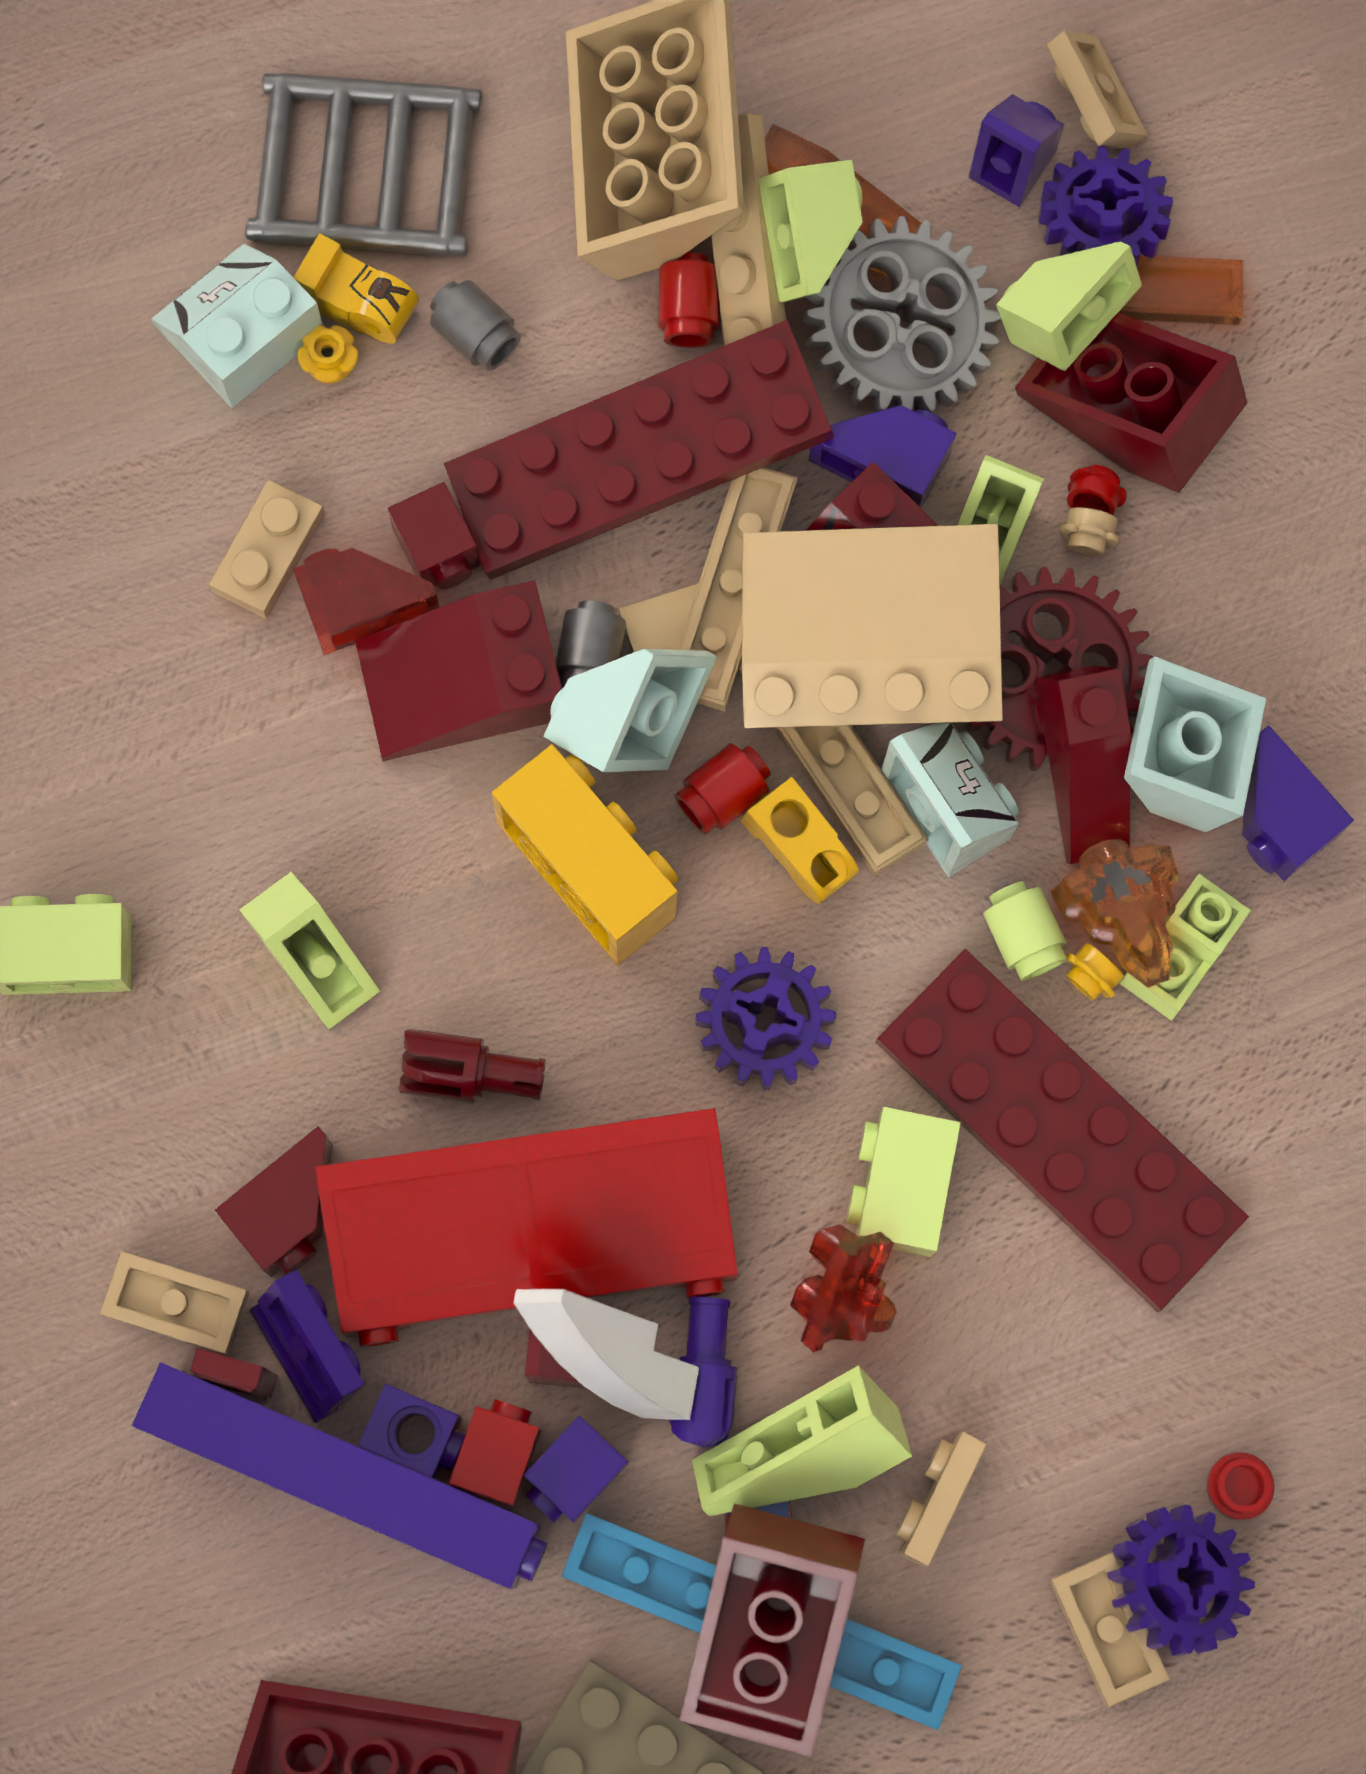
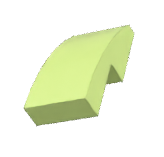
M1198 874L1119 984L1172 1021L1211 965L1223 952L1251 910L1201 874Z

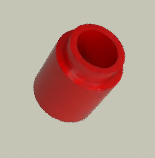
M687 252L677 260L667 262L659 268L658 327L664 331V342L668 345L679 348L704 347L713 342V332L719 328V295L715 264L708 262V257L704 254Z
M729 743L683 779L684 788L678 791L674 797L691 823L701 833L706 835L715 827L720 830L724 829L769 793V788L765 779L771 776V772L760 755L752 747L746 746L740 750L736 745Z

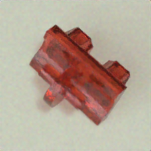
M839 1224L820 1229L815 1233L809 1253L826 1271L824 1276L819 1274L805 1278L796 1287L790 1306L807 1322L800 1341L812 1352L822 1350L824 1343L830 1340L841 1339L863 1342L867 1339L869 1331L883 1332L891 1328L897 1310L895 1304L883 1294L886 1282L881 1277L894 1242L882 1232L859 1237Z

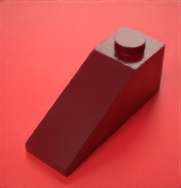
M1094 665L1036 677L1066 863L1071 865L1130 852V785L1125 780L1124 775L1131 747V731L1120 668Z

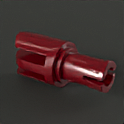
M415 1029L405 1030L404 1048L406 1051L402 1054L401 1069L404 1074L400 1077V1093L474 1103L476 1097L482 1098L484 1091L528 1097L540 1101L546 1059H531L489 1053V1046H484V1040L481 1038Z

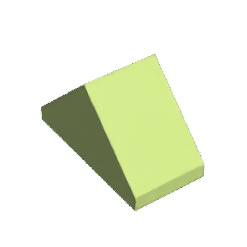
M985 455L958 525L998 524L999 584L1001 585L1033 510L1044 478Z

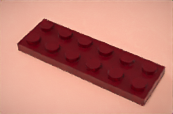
M785 320L445 462L444 465L467 527L477 545L478 556L484 573L492 580L835 437L789 322Z
M964 949L875 1042L958 1122H961L960 1124L1156 1312L1161 1311L1249 1218L1239 1206L967 949Z

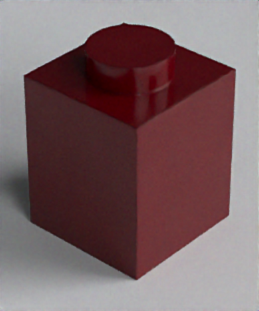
M445 482L388 507L392 529L424 592L436 586L442 590L455 587L472 575V569L480 566L477 545Z

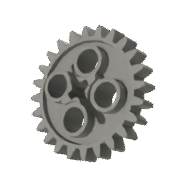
M899 216L888 234L880 218L875 219L868 227V239L858 229L820 293L804 297L819 306L808 310L802 317V323L818 327L819 330L806 341V348H824L826 355L818 362L815 368L817 371L835 368L838 375L831 385L833 391L841 389L848 383L854 387L851 396L852 406L855 407L868 395L873 398V413L885 410L890 402H893L895 407L903 405L912 410L913 403L915 402L918 409L933 412L936 408V398L947 408L958 400L956 388L967 393L977 384L971 371L982 373L990 366V360L980 351L992 350L999 344L1000 339L994 334L985 331V328L995 325L1001 317L999 312L985 309V304L998 291L997 288L979 287L977 281L986 273L988 267L980 265L969 269L965 262L973 248L969 244L956 253L949 247L953 231L950 229L943 233L936 241L930 238L931 228L929 220H924L914 233H909L905 216ZM879 269L884 272L890 279L891 292L885 293L874 289L869 283L867 270ZM933 285L941 288L947 294L949 308L939 309L933 306L926 296V286ZM856 300L866 310L859 311L853 309L850 302ZM896 308L904 310L903 319L911 323L906 329L899 326L900 316L892 313ZM944 325L952 329V336H948L936 326ZM854 327H865L871 330L877 338L878 350L873 352L860 348L853 336ZM913 343H922L933 351L935 356L934 368H926L914 359L912 353Z

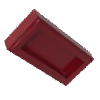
M200 1348L196 1350L190 1369L193 1372V1376L210 1384L266 1400L267 1397H272L278 1378L277 1374L262 1366Z

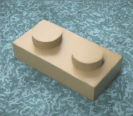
M1064 30L1047 44L1057 64L1055 66L1056 77L1076 101L1082 113L1080 117L1082 128L1092 141L1097 143L1098 146L1131 150L1148 136L1097 35Z
M267 480L209 583L212 593L267 619L325 515L323 506L273 481Z
M121 1251L100 1315L229 1355L250 1292Z
M965 1432L956 1434L952 1444L943 1439L940 1440L924 1473L925 1476L934 1480L923 1504L912 1499L895 1533V1536L905 1540L899 1555L920 1566H929L987 1443Z
M1113 1552L1104 1554L1049 1579L1106 1707L1113 1706L1170 1680L1157 1650L1146 1647L1147 1628L1129 1632L1125 1627L1133 1615L1129 1606L1114 1608L1112 1600L1124 1593L1122 1584L1108 1579V1572L1120 1568Z

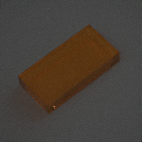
M1140 255L1137 270L1142 286L1119 311V313L1141 321L1239 325L1243 317V260L1154 256L1151 259Z

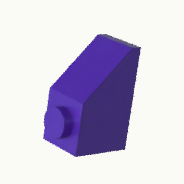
M1014 94L1010 95L990 110L981 122L968 178L1020 207L1055 155L1064 124L1056 120L1054 114L1042 104L1032 101L1026 102Z
M900 405L831 424L830 427L835 438L811 447L808 461L849 482H852L874 462L922 508L951 455L957 433L948 429L947 423L932 412L922 409L914 412Z
M1268 725L1259 733L1243 814L1242 835L1249 842L1247 850L1257 865L1267 873L1272 874L1276 872L1285 882L1339 837L1354 819Z

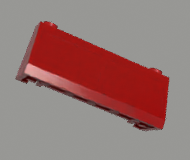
M716 1108L315 1166L341 1331L347 1338L358 1337L360 1347L380 1346L399 1342L398 1330L408 1328L413 1324L517 1309L514 1304L516 1289H564L585 1298H595L672 1286V1288L685 1287L686 1298L689 1299V1297H708L725 1293L724 1282L734 1281L738 1275Z

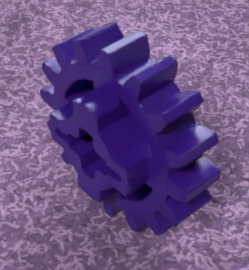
M1098 146L1096 157L1088 160L1086 155L1080 150L1074 152L1071 168L1065 164L1058 163L1054 168L1052 181H1045L1043 186L1038 221L1039 224L1047 225L1044 238L1045 243L1052 245L1061 242V256L1121 241L1131 247L1136 267L1138 266L1140 253L1152 259L1156 255L1159 241L1166 239L1171 222L1169 216L1173 205V197L1163 195L1167 182L1166 178L1158 176L1150 179L1148 174L1151 161L1145 159L1136 166L1129 163L1130 150L1123 148L1117 159L1108 157L1105 146Z
M761 947L757 963L752 964L748 962L742 952L736 953L734 956L735 971L732 974L719 966L713 970V978L719 986L718 990L702 988L700 991L699 1000L705 1005L712 1007L711 1011H703L696 1014L695 1025L711 1029V1033L701 1040L700 1047L702 1051H712L715 1049L720 1051L721 1054L715 1063V1069L719 1073L731 1065L737 1067V1084L740 1086H744L751 1074L760 1075L763 1090H770L774 1075L780 1073L789 1085H793L797 1082L796 1066L799 1063L811 1071L818 1067L819 1060L812 1051V1048L829 1049L833 1038L820 1030V1027L834 1024L836 1020L835 1011L820 1008V1004L830 997L831 990L829 986H820L813 989L810 983L815 975L816 968L810 965L798 973L792 969L794 953L790 951L783 956L780 964L771 962L768 947ZM768 979L765 986L749 993L737 990L739 986L751 980ZM790 987L803 1000L807 1009L808 1020L805 1019L804 1015L794 1011L787 996ZM764 1006H769L776 1010L774 1020L779 1023H771L767 1032L759 1031L755 1028L756 1017L753 1015L760 1014ZM722 1017L727 1018L726 1022L737 1025L744 1040L740 1051L728 1039L723 1027ZM781 1044H786L793 1048L795 1045L798 1046L795 1050L780 1058L763 1059L765 1051Z
M1191 1505L1173 1508L1170 1513L1166 1507L1146 1513V1521L1142 1519L1130 1523L1125 1528L1132 1541H1125L1113 1546L1112 1552L1124 1561L1123 1568L1108 1572V1579L1122 1584L1124 1593L1112 1600L1114 1608L1129 1606L1133 1615L1128 1620L1125 1628L1129 1632L1147 1628L1149 1632L1146 1647L1152 1650L1165 1647L1168 1643L1172 1656L1191 1654L1193 1648L1197 1654L1217 1649V1640L1231 1639L1238 1634L1231 1619L1250 1615L1251 1609L1239 1597L1240 1592L1254 1589L1255 1581L1246 1577H1240L1239 1567L1245 1565L1251 1559L1248 1553L1233 1554L1229 1546L1237 1535L1233 1529L1218 1534L1214 1531L1216 1514L1207 1512L1196 1516L1194 1519ZM1164 1538V1543L1156 1545L1161 1539ZM1156 1545V1558L1152 1562H1147L1151 1551ZM1212 1598H1215L1213 1606L1207 1614V1603Z

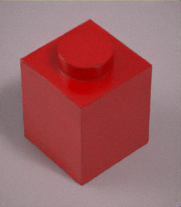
M494 1399L490 1411L475 1406L449 1484L515 1507L525 1479L524 1474L528 1471L541 1432L539 1427L528 1424L532 1412Z

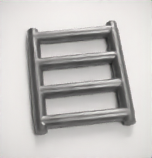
M265 73L263 75L264 95H270L256 218H248L245 228L247 240L312 246L320 233L341 244L343 249L445 257H465L467 255V235L461 234L472 114L473 111H480V106L483 102V92L481 90L456 86L289 73ZM294 99L329 101L316 222L280 219ZM353 103L389 106L376 226L340 224ZM413 108L449 111L437 231L401 228Z

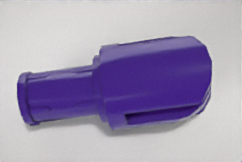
M689 1297L690 1311L686 1356H680L679 1360L699 1367L690 1420L669 1419L672 1433L680 1440L707 1448L717 1446L725 1441L729 1436V1431L734 1421L737 1367L731 1366V1360L725 1359L728 1309L730 1308L731 1301L713 1297Z

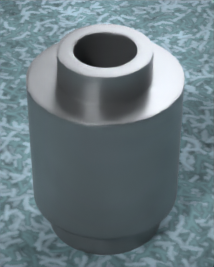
M466 280L460 284H457L455 281L446 284L435 295L430 304V309L433 311L430 319L431 327L472 365L481 364L487 371L494 370L510 357L520 342L521 334L513 328L514 319L472 280Z
M581 601L578 604V608L567 610L564 613L556 662L558 675L561 676V688L565 687L568 678L621 658L626 621L615 614L616 609L612 605L600 601Z

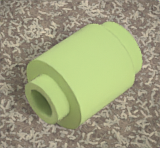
M1020 881L1000 889L989 897L993 906L987 909L983 916L1008 969H1016L1021 981H1026L1049 972L1068 960L1062 948L1067 942L1041 887L1027 889L1024 881Z

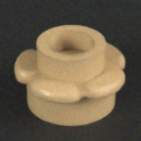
M1071 508L1066 524L1059 526V532L1065 539L1069 540L1067 548L1081 555L1103 556L1105 548L1118 545L1120 540L1115 534L1118 519L1109 513L1095 509Z

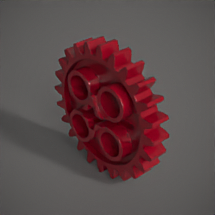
M1041 567L1036 575L1035 585L1033 586L1030 585L1022 572L1016 573L1012 578V594L1000 585L1001 659L1011 660L1020 667L1023 675L1022 684L1014 688L1002 685V721L969 722L966 728L971 731L986 725L991 732L985 741L984 748L988 750L1001 740L1008 744L1006 752L1007 763L1013 762L1022 751L1028 752L1030 770L1036 771L1041 767L1045 757L1048 756L1035 678L1042 676L1041 673L1046 666L1045 664L1053 658L1063 665L1058 672L1060 673L1082 668L1081 661L1084 653L1094 652L1102 655L1107 660L1109 667L1120 668L1128 716L1137 717L1140 701L1134 695L1142 694L1145 680L1144 677L1138 674L1139 671L1147 668L1149 659L1154 656L1137 654L1136 647L1150 635L1148 631L1130 633L1127 625L1134 619L1138 613L1137 610L1133 608L1118 614L1113 607L1118 600L1120 592L1116 589L1101 599L1095 595L1098 577L1094 575L1082 588L1075 586V576L1072 568H1068L1063 573L1058 583H1053L1048 568ZM1045 612L1055 616L1062 627L1061 638L1047 640L1039 636L1033 626L1034 614ZM1013 632L1020 636L1022 643L1027 649L1010 642L1008 634ZM1129 723V725H1130V731H1131V734H1132V733L1134 732V729H1133V727L1131 726V724Z

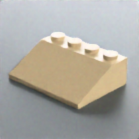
M653 0L566 31L578 257L618 281L658 269L667 262L677 260L744 212L730 0Z
M998 524L743 533L742 684L744 728L1002 721Z

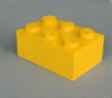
M551 744L491 792L496 821L510 840L618 966L676 919L678 891L674 884L679 881V878L661 854L654 850L647 855L636 843L632 835L637 832V829L618 804L611 802L608 806H605L595 795L591 787L596 784V781L582 761L573 754L564 758L554 745Z

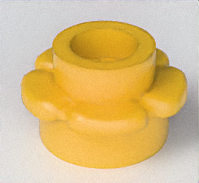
M319 325L303 338V347H300L297 352L301 368L305 372L310 373L314 379L323 383H336L345 379L358 361V350L356 347H353V335L347 329L338 325H333L331 328ZM325 348L333 349L334 352L330 357L322 355V351Z
M1088 943L1075 956L1069 952L1067 953V962L1072 968L1065 977L1091 1001H1094L1100 994L1106 998H1112L1116 995L1113 989L1121 982L1124 975L1106 956Z

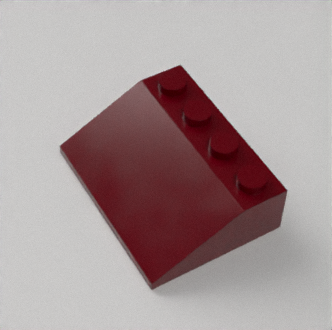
M261 1680L231 1774H515L522 1725L521 1721Z

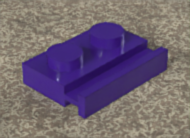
M297 1269L275 1280L259 1298L258 1304L249 1311L312 1419L317 1423L340 1409L339 1406L345 1404L365 1385L360 1377V1363L353 1349L346 1342L339 1341L326 1319L327 1309L320 1293L312 1285L305 1284Z

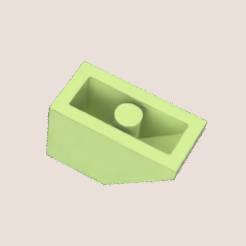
M852 160L791 167L758 178L779 303L820 293L863 223L860 209L862 205V189L859 181L855 178Z
M1120 241L1034 262L1018 281L1008 287L996 306L1011 344L1065 371L1141 288L1142 283L1131 247Z
M292 872L239 909L268 951L328 1029H331L380 992L320 904Z

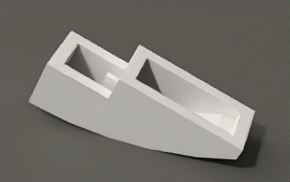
M516 1289L514 1304L533 1334L553 1358L584 1387L613 1406L641 1418L690 1420L699 1367L654 1351L658 1324L564 1289Z

